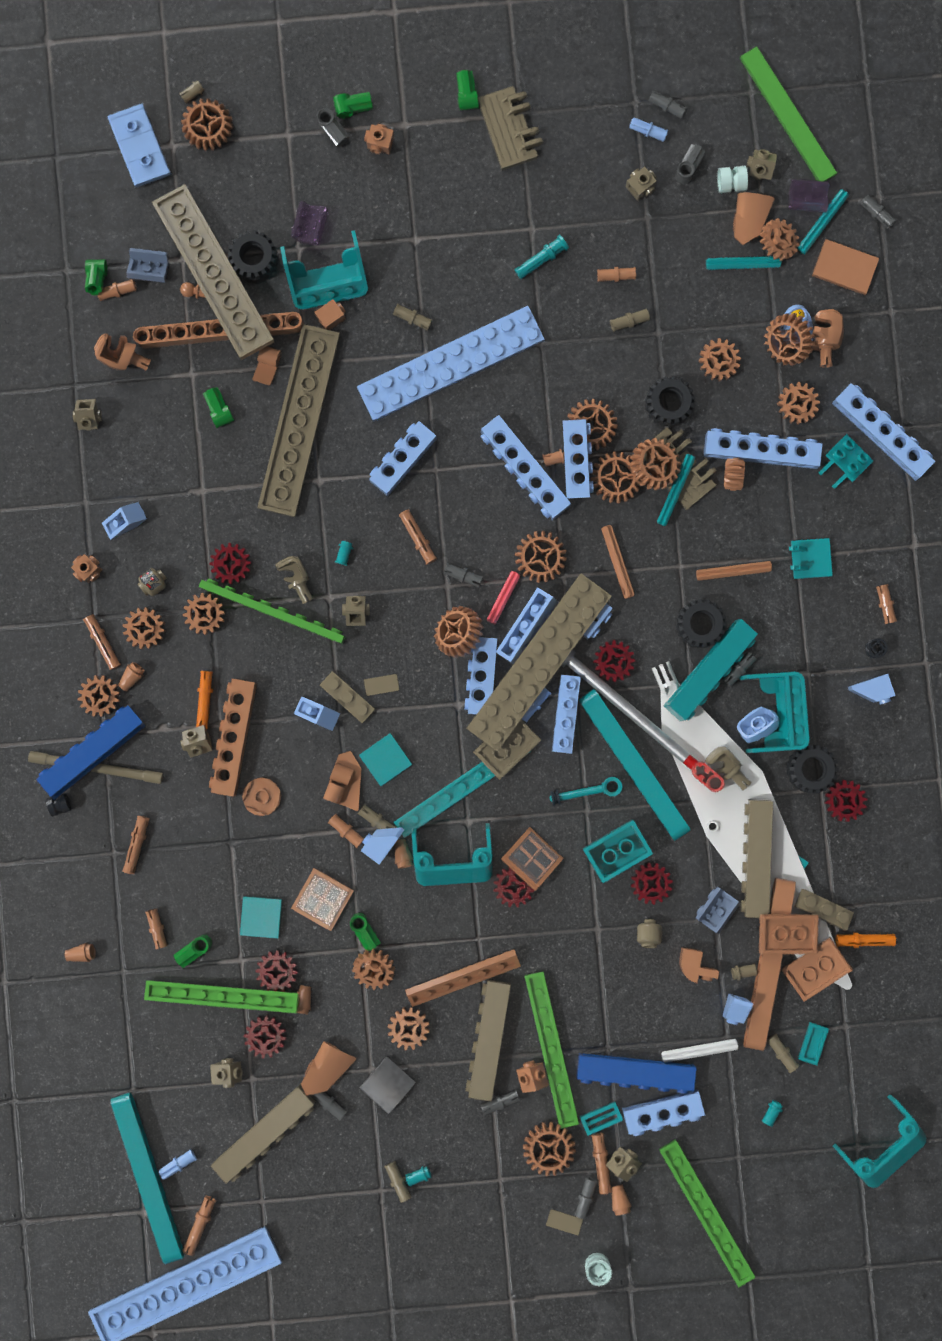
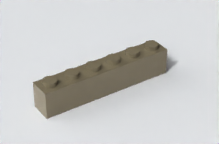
M748 799V804H744V815H747V823H744L743 834L747 835L746 842H743V854H746V862H742V873H745V881L741 883V892L745 894L744 900H741V912H744L745 917L760 918V914H769L773 801Z
M491 979L487 980V984L483 983L481 995H485L484 1003H480L478 1014L482 1015L481 1022L476 1023L475 1033L478 1034V1040L473 1042L472 1053H475L474 1061L470 1060L469 1072L472 1073L471 1080H467L465 1090L469 1092L468 1098L492 1101L511 983Z
M300 1084L212 1163L211 1167L225 1183H228L230 1180L234 1182L241 1175L240 1171L244 1167L248 1169L256 1162L254 1159L259 1154L263 1156L270 1149L269 1145L273 1141L277 1143L285 1136L283 1133L288 1128L292 1130L300 1122L298 1119L303 1114L306 1117L314 1110L312 1106L315 1104V1100L310 1095H305Z

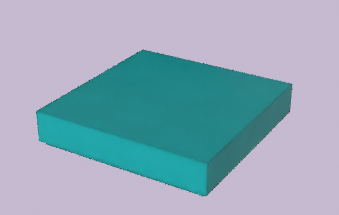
M391 733L359 754L380 786L412 765Z
M243 896L240 935L279 938L282 899Z

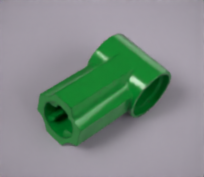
M461 70L457 73L459 110L477 109L478 97L474 87L473 71Z
M370 92L355 95L343 93L333 97L338 118H347L352 116L353 113L373 110Z
M105 259L86 260L85 290L91 295H98L102 292L104 277L107 276V262Z
M219 388L206 390L203 395L211 411L210 415L216 428L234 421Z
M362 913L354 914L350 920L351 929L355 932L365 950L370 951L376 948L381 942L370 926L367 917ZM361 918L364 921V925L356 927L353 921Z
M207 935L198 936L173 955L175 961L179 966L185 968L211 949L212 940ZM199 940H203L206 943L205 949H201L198 946Z

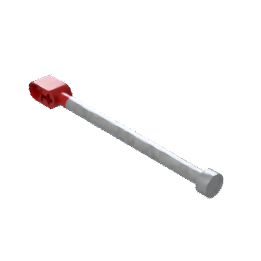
M573 650L562 663V667L567 665L692 770L693 776L710 791L719 792L723 789L724 780L705 762L696 760L574 657L576 652ZM703 765L705 767L704 771L707 774L710 771L713 773L707 778L706 782L703 781L706 778L703 774H696L697 766L702 767ZM712 778L720 779L721 785L718 788L710 786Z

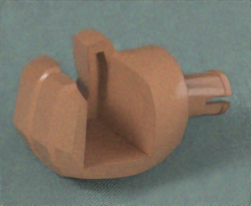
M834 309L819 311L815 315V322L830 323L831 327L815 326L812 333L816 336L812 349L820 351V367L825 368V365L826 368L833 366L832 350L840 348L844 337L842 314Z
M107 333L101 335L94 346L96 359L116 370H126L127 366L131 363L146 371L151 361L136 354L134 351L136 344L128 343L126 336H120L116 350L110 349L112 336Z

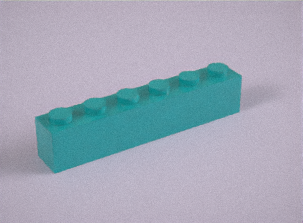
M742 619L735 620L663 707L679 721H689L696 712L694 710L697 706H701L708 699L706 697L710 691L713 692L720 683L718 681L731 672L732 669L730 667L733 663L741 660L744 656L743 651L746 648L749 649L756 640L754 638L758 633Z

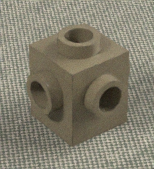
M754 149L753 156H749L746 166L749 168V175L756 179L764 178L771 180L777 154L770 153L764 149Z
M646 167L633 171L630 175L631 178L627 180L626 188L637 201L644 195L647 197L655 191L656 176L653 171L647 170Z
M96 399L76 400L73 421L74 423L77 422L78 430L98 429L99 421H102V413L97 408Z
M346 596V604H342V615L346 616V626H366V615H370V604H366V596Z
M204 725L182 732L183 740H181V746L183 751L188 752L190 758L212 751L211 737Z
M232 1058L222 1059L221 1062L211 1064L212 1084L223 1085V1088L234 1087L235 1083L242 1081L241 1062H233Z
M619 1147L613 1153L606 1166L617 1177L628 1182L636 1174L641 1163L636 1159L638 1155L629 1148L625 1150Z

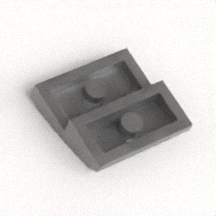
M386 1057L360 1086V1089L389 1114L416 1082Z

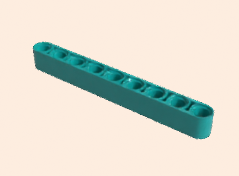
M593 689L578 699L672 839L676 841L691 831L596 690Z
M129 1092L111 1098V1106L164 1264H168L184 1258L183 1246L133 1095Z

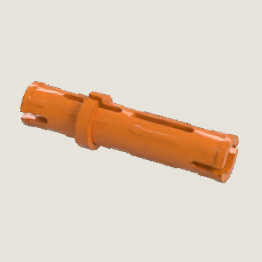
M200 671V688L197 689L199 700L196 727L204 725L208 729L210 695L213 693V689H211L213 672Z
M836 934L835 941L837 947L895 946L896 936L895 934Z

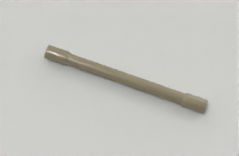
M30 751L28 762L55 765L54 762L59 756ZM101 763L90 771L161 784L163 780V773L143 771Z

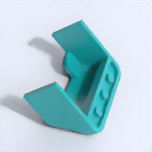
M355 230L351 231L355 247L348 248L342 253L343 263L306 271L305 265L301 261L288 262L284 246L280 247L295 307L307 309L325 305L332 299L338 302L360 297L367 293L368 285Z
M783 672L741 676L740 680L759 679L760 688L763 692L767 694L776 693L777 716L779 718L778 732H772L765 737L764 748L746 749V753L806 748L809 744L805 679L803 675L799 672Z
M486 823L487 847L476 849L472 855V862L434 865L433 857L430 853L418 852L417 829L413 828V858L417 882L422 886L477 883L490 880L493 875L489 823Z
M890 1094L887 1098L905 1117L898 1127L902 1136L874 1162L869 1158L863 1157L853 1164L836 1144L833 1145L834 1149L864 1183L871 1188L880 1186L918 1152L927 1140L925 1133L917 1122Z

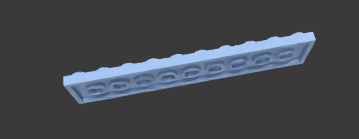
M526 306L357 386V389L374 422L543 342L544 337L529 306Z
M264 1226L89 1310L88 1313L101 1341H121L281 1264L282 1260L267 1227Z

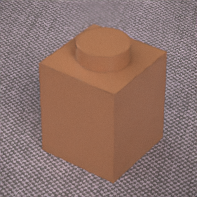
M332 299L314 313L324 329L331 330L345 320L343 313L346 311L340 302L336 304Z

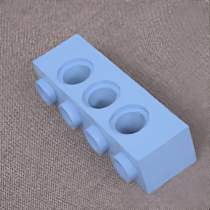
M586 419L563 420L567 498L590 497V493L594 492L593 481H589V473H593L592 462H588V454H592L591 442H587V435H591L590 423L586 422ZM575 434H580L583 437V442L579 445L574 444L572 441V436ZM576 453L584 456V461L581 464H576L573 461V456ZM576 473L584 474V482L577 483L574 480V475Z
M420 421L416 425L413 423L408 428L406 437L404 439L400 438L394 445L396 447L392 453L388 452L382 459V465L379 468L376 466L370 473V482L386 496H389L437 439L436 435ZM412 439L419 441V445L415 448L409 446V442ZM401 453L407 455V459L404 462H399L396 459ZM387 468L395 470V473L390 477L384 474Z
M537 588L496 653L514 664L559 602L551 595Z
M479 637L480 643L475 645L477 649H471L473 658L468 661V671L471 672V679H467L466 690L470 691L469 698H465L464 709L468 710V714L476 715L493 693L497 638ZM485 652L488 655L487 661L479 662L477 660L478 653ZM478 671L486 673V679L482 682L477 681L475 678V674ZM477 690H482L485 694L484 699L481 701L475 700L473 696Z
M560 676L552 752L572 754L581 677Z
M697 1089L689 1091L688 1094L679 1093L622 1108L629 1135L633 1134V1136L642 1135L645 1133L644 1131L650 1129L652 1131H659L663 1129V1126L670 1124L671 1126H678L685 1120H690V1122L701 1119V1116H705ZM682 1104L688 1107L685 1113L678 1112V1107ZM663 1109L669 1111L666 1118L659 1117V1112ZM644 1114L650 1116V1120L646 1123L640 1122V1117Z

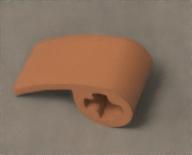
M267 346L259 351V363L252 378L253 381L271 385L280 361L281 350Z

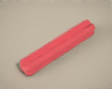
M511 571L487 618L488 622L492 624L497 623L520 578L518 573Z

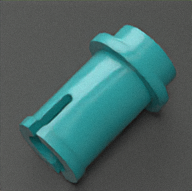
M342 541L338 545L340 548L335 563L347 566L350 551L353 550L352 543Z
M772 1100L771 1103L769 1102V1108L762 1119L763 1123L771 1127L774 1126L779 1113L783 1112V1105L775 1100Z
M422 1166L421 1169L405 1175L409 1186L424 1180L427 1182L432 1177L428 1166Z

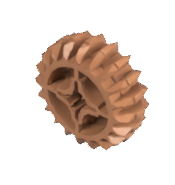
M200 98V104L197 105L193 101L194 107L187 106L189 113H183L185 119L181 121L182 125H184L182 131L186 133L184 135L187 140L190 139L191 145L196 144L197 149H200L203 145L205 151H207L208 146L214 150V145L217 144L218 147H221V141L227 143L225 136H231L229 130L233 129V125L230 123L232 122V117L229 116L230 112L228 109H225L224 104L218 105L217 100L211 103L209 98L204 103L203 99ZM207 112L215 113L220 117L209 116ZM201 114L200 119L194 121ZM206 118H207V121L209 122V124H208V125H209V126H208L209 131H208L207 128L205 127V126H206ZM217 128H220L219 131L213 135L214 131ZM194 132H203L207 135V137L199 136Z
M786 313L783 316H777L770 322V326L766 328L769 333H766L764 336L768 339L764 344L769 345L767 352L773 353L771 358L777 357V363L783 362V365L790 364V366H793L796 363L803 362V360L809 357V353L813 351L811 346L815 342L811 338H814L815 335L810 333L813 327H807L808 321L802 322L803 316L797 317L794 313L790 315ZM783 325L791 326L789 330L783 331L781 329ZM796 348L798 350L796 354L789 353L790 349Z
M586 399L584 400V406L579 402L577 403L578 409L572 407L571 411L574 414H568L567 417L571 420L586 419V422L589 423L595 417L591 434L595 432L605 434L597 439H589L591 435H587V442H591V446L594 445L595 449L599 450V444L603 448L606 447L604 440L611 443L612 439L610 436L616 435V432L611 429H617L618 425L612 424L617 421V417L610 418L614 411L607 412L608 404L604 408L601 407L603 401H599L598 405H595V399H592L591 404ZM586 411H594L591 417H579ZM599 413L605 418L607 428L603 427V424L598 421ZM580 434L572 436V439L576 438L574 444L578 445L579 442H583V437Z
M653 438L651 441L647 439L644 443L641 442L638 444V448L633 450L634 454L630 457L634 461L629 465L634 467L631 474L636 473L637 477H635V480L640 479V486L646 484L647 489L652 487L654 490L659 488L665 489L673 484V481L678 477L676 474L681 471L677 468L681 465V462L676 461L680 455L673 453L676 448L670 449V443L664 445V439L657 441V438ZM646 453V464L644 465L643 458ZM667 463V472L664 475V465Z
M613 452L612 458L608 453L605 454L606 461L600 457L599 462L601 465L595 463L594 467L598 470H593V473H591L596 476L590 479L593 482H597L593 485L594 489L599 488L596 494L604 493L602 500L609 496V503H612L613 498H616V502L619 504L620 497L626 502L628 500L627 495L633 498L634 494L632 491H639V488L635 485H640L641 481L635 480V477H637L636 473L631 474V471L634 470V467L629 466L631 456L628 455L624 459L623 452L620 453L619 457H617L616 452ZM618 463L626 466L629 469L630 474H628V472H622L619 468ZM612 464V472L601 476V471L607 465ZM615 471L616 474H619L621 476V478L618 481V484L612 479V477L615 474ZM632 479L630 487L620 492L621 483ZM602 482L612 484L615 492L608 490Z
M535 531L533 539L528 534V542L525 539L521 540L524 547L521 545L517 546V549L522 552L515 553L516 557H521V559L515 561L516 564L522 563L518 570H526L523 573L524 577L528 573L531 574L530 581L536 576L537 583H540V577H543L544 582H548L547 576L554 580L553 572L560 575L561 572L557 568L564 569L565 567L560 561L564 562L567 560L566 557H561V555L566 553V550H559L564 544H556L559 540L558 537L551 540L552 533L548 534V538L544 537L545 531L541 532V537H538V533ZM536 542H545L552 547L544 550ZM531 545L534 556L526 562L525 552ZM537 551L541 555L546 554L544 562L541 559L535 560L538 556ZM556 552V563L550 568L547 558ZM539 564L546 572L534 571L530 566Z
M463 606L453 607L452 611L446 610V615H441L442 620L437 622L439 626L434 629L437 632L434 635L435 643L440 651L447 656L458 658L459 656L465 657L466 653L471 654L472 648L477 649L475 645L480 643L479 637L483 635L481 630L484 628L481 624L482 620L478 617L479 615L472 611V609Z
M543 1122V1129H539L536 1125V1133L531 1130L529 1131V1135L532 1138L525 1137V1141L529 1144H524L523 1149L529 1151L523 1154L524 1157H530L526 1160V1163H533L531 1166L532 1170L539 1167L538 1174L545 1170L546 1176H549V1171H553L555 1176L557 1175L556 1169L563 1173V1165L567 1168L570 1167L567 1160H574V1157L569 1154L576 1152L574 1148H570L575 1145V1142L569 1141L572 1138L571 1134L565 1135L567 1133L566 1128L560 1131L561 1126L559 1124L556 1125V1128H553V1122H550L549 1128H546V1124ZM546 1134L556 1135L551 1140L541 1138V1136ZM561 1139L565 1144L563 1156L557 1151ZM535 1142L542 1148L538 1158L533 1153ZM544 1145L547 1147L553 1146V1151L545 1152L546 1147ZM548 1158H553L557 1161L551 1164L543 1163Z

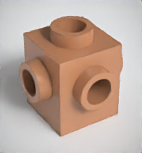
M371 124L370 131H366L364 138L367 148L376 154H381V152L390 154L394 131L382 124Z
M85 554L83 556L79 555L73 561L74 565L71 567L75 571L73 575L80 582L83 580L88 583L93 582L102 571L98 566L100 562L93 555L90 557ZM87 565V569L85 571H82V569Z
M528 1061L523 1063L524 1067L516 1070L522 1093L538 1091L549 1085L543 1063Z

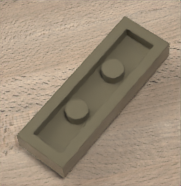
M333 671L320 684L326 692L362 724L375 710Z
M801 889L794 906L808 914H817L819 919L842 930H848L854 912L806 889Z

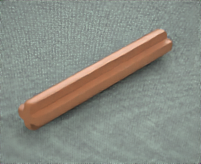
M612 525L604 526L601 530L625 599L633 597L635 593Z
M771 561L701 569L696 571L697 580H707L772 571Z

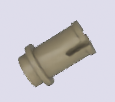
M198 80L196 82L193 81L191 86L179 93L186 104L198 94L202 95L204 89Z
M755 964L741 967L735 965L734 968H731L733 980L737 979V981H740L741 978L757 976Z

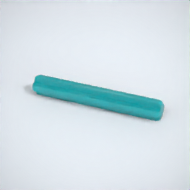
M841 189L798 246L799 252L806 254L847 199L849 194Z
M773 256L708 258L706 260V269L778 268L781 266L780 259L774 260Z
M686 454L680 467L681 471L677 474L678 477L674 481L657 520V523L662 526L667 525L695 461L693 455Z

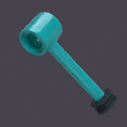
M608 777L602 785L563 793H558V790L553 793L550 791V801L555 806L557 803L561 805L560 801L602 792L609 796H616L622 790V783L616 777ZM615 781L618 788L615 792L607 790L608 782Z

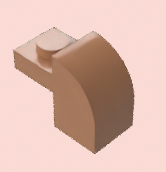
M681 947L679 965L682 973L689 980L697 983L699 976H701L702 980L712 981L713 978L718 979L719 971L717 969L700 966L703 954L701 950Z

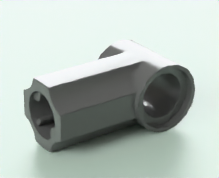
M323 108L319 110L317 114L319 127L324 130L336 147L342 146L350 136L334 117L330 109ZM324 116L331 118L327 123L321 121Z
M691 144L678 166L676 180L680 184L691 182L697 167L706 153L697 144ZM681 171H688L689 175H683Z

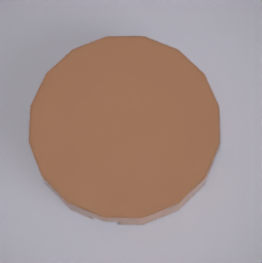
M257 778L246 785L242 798L249 812L254 815L264 816L271 814L278 808L281 801V792L277 784L272 780Z

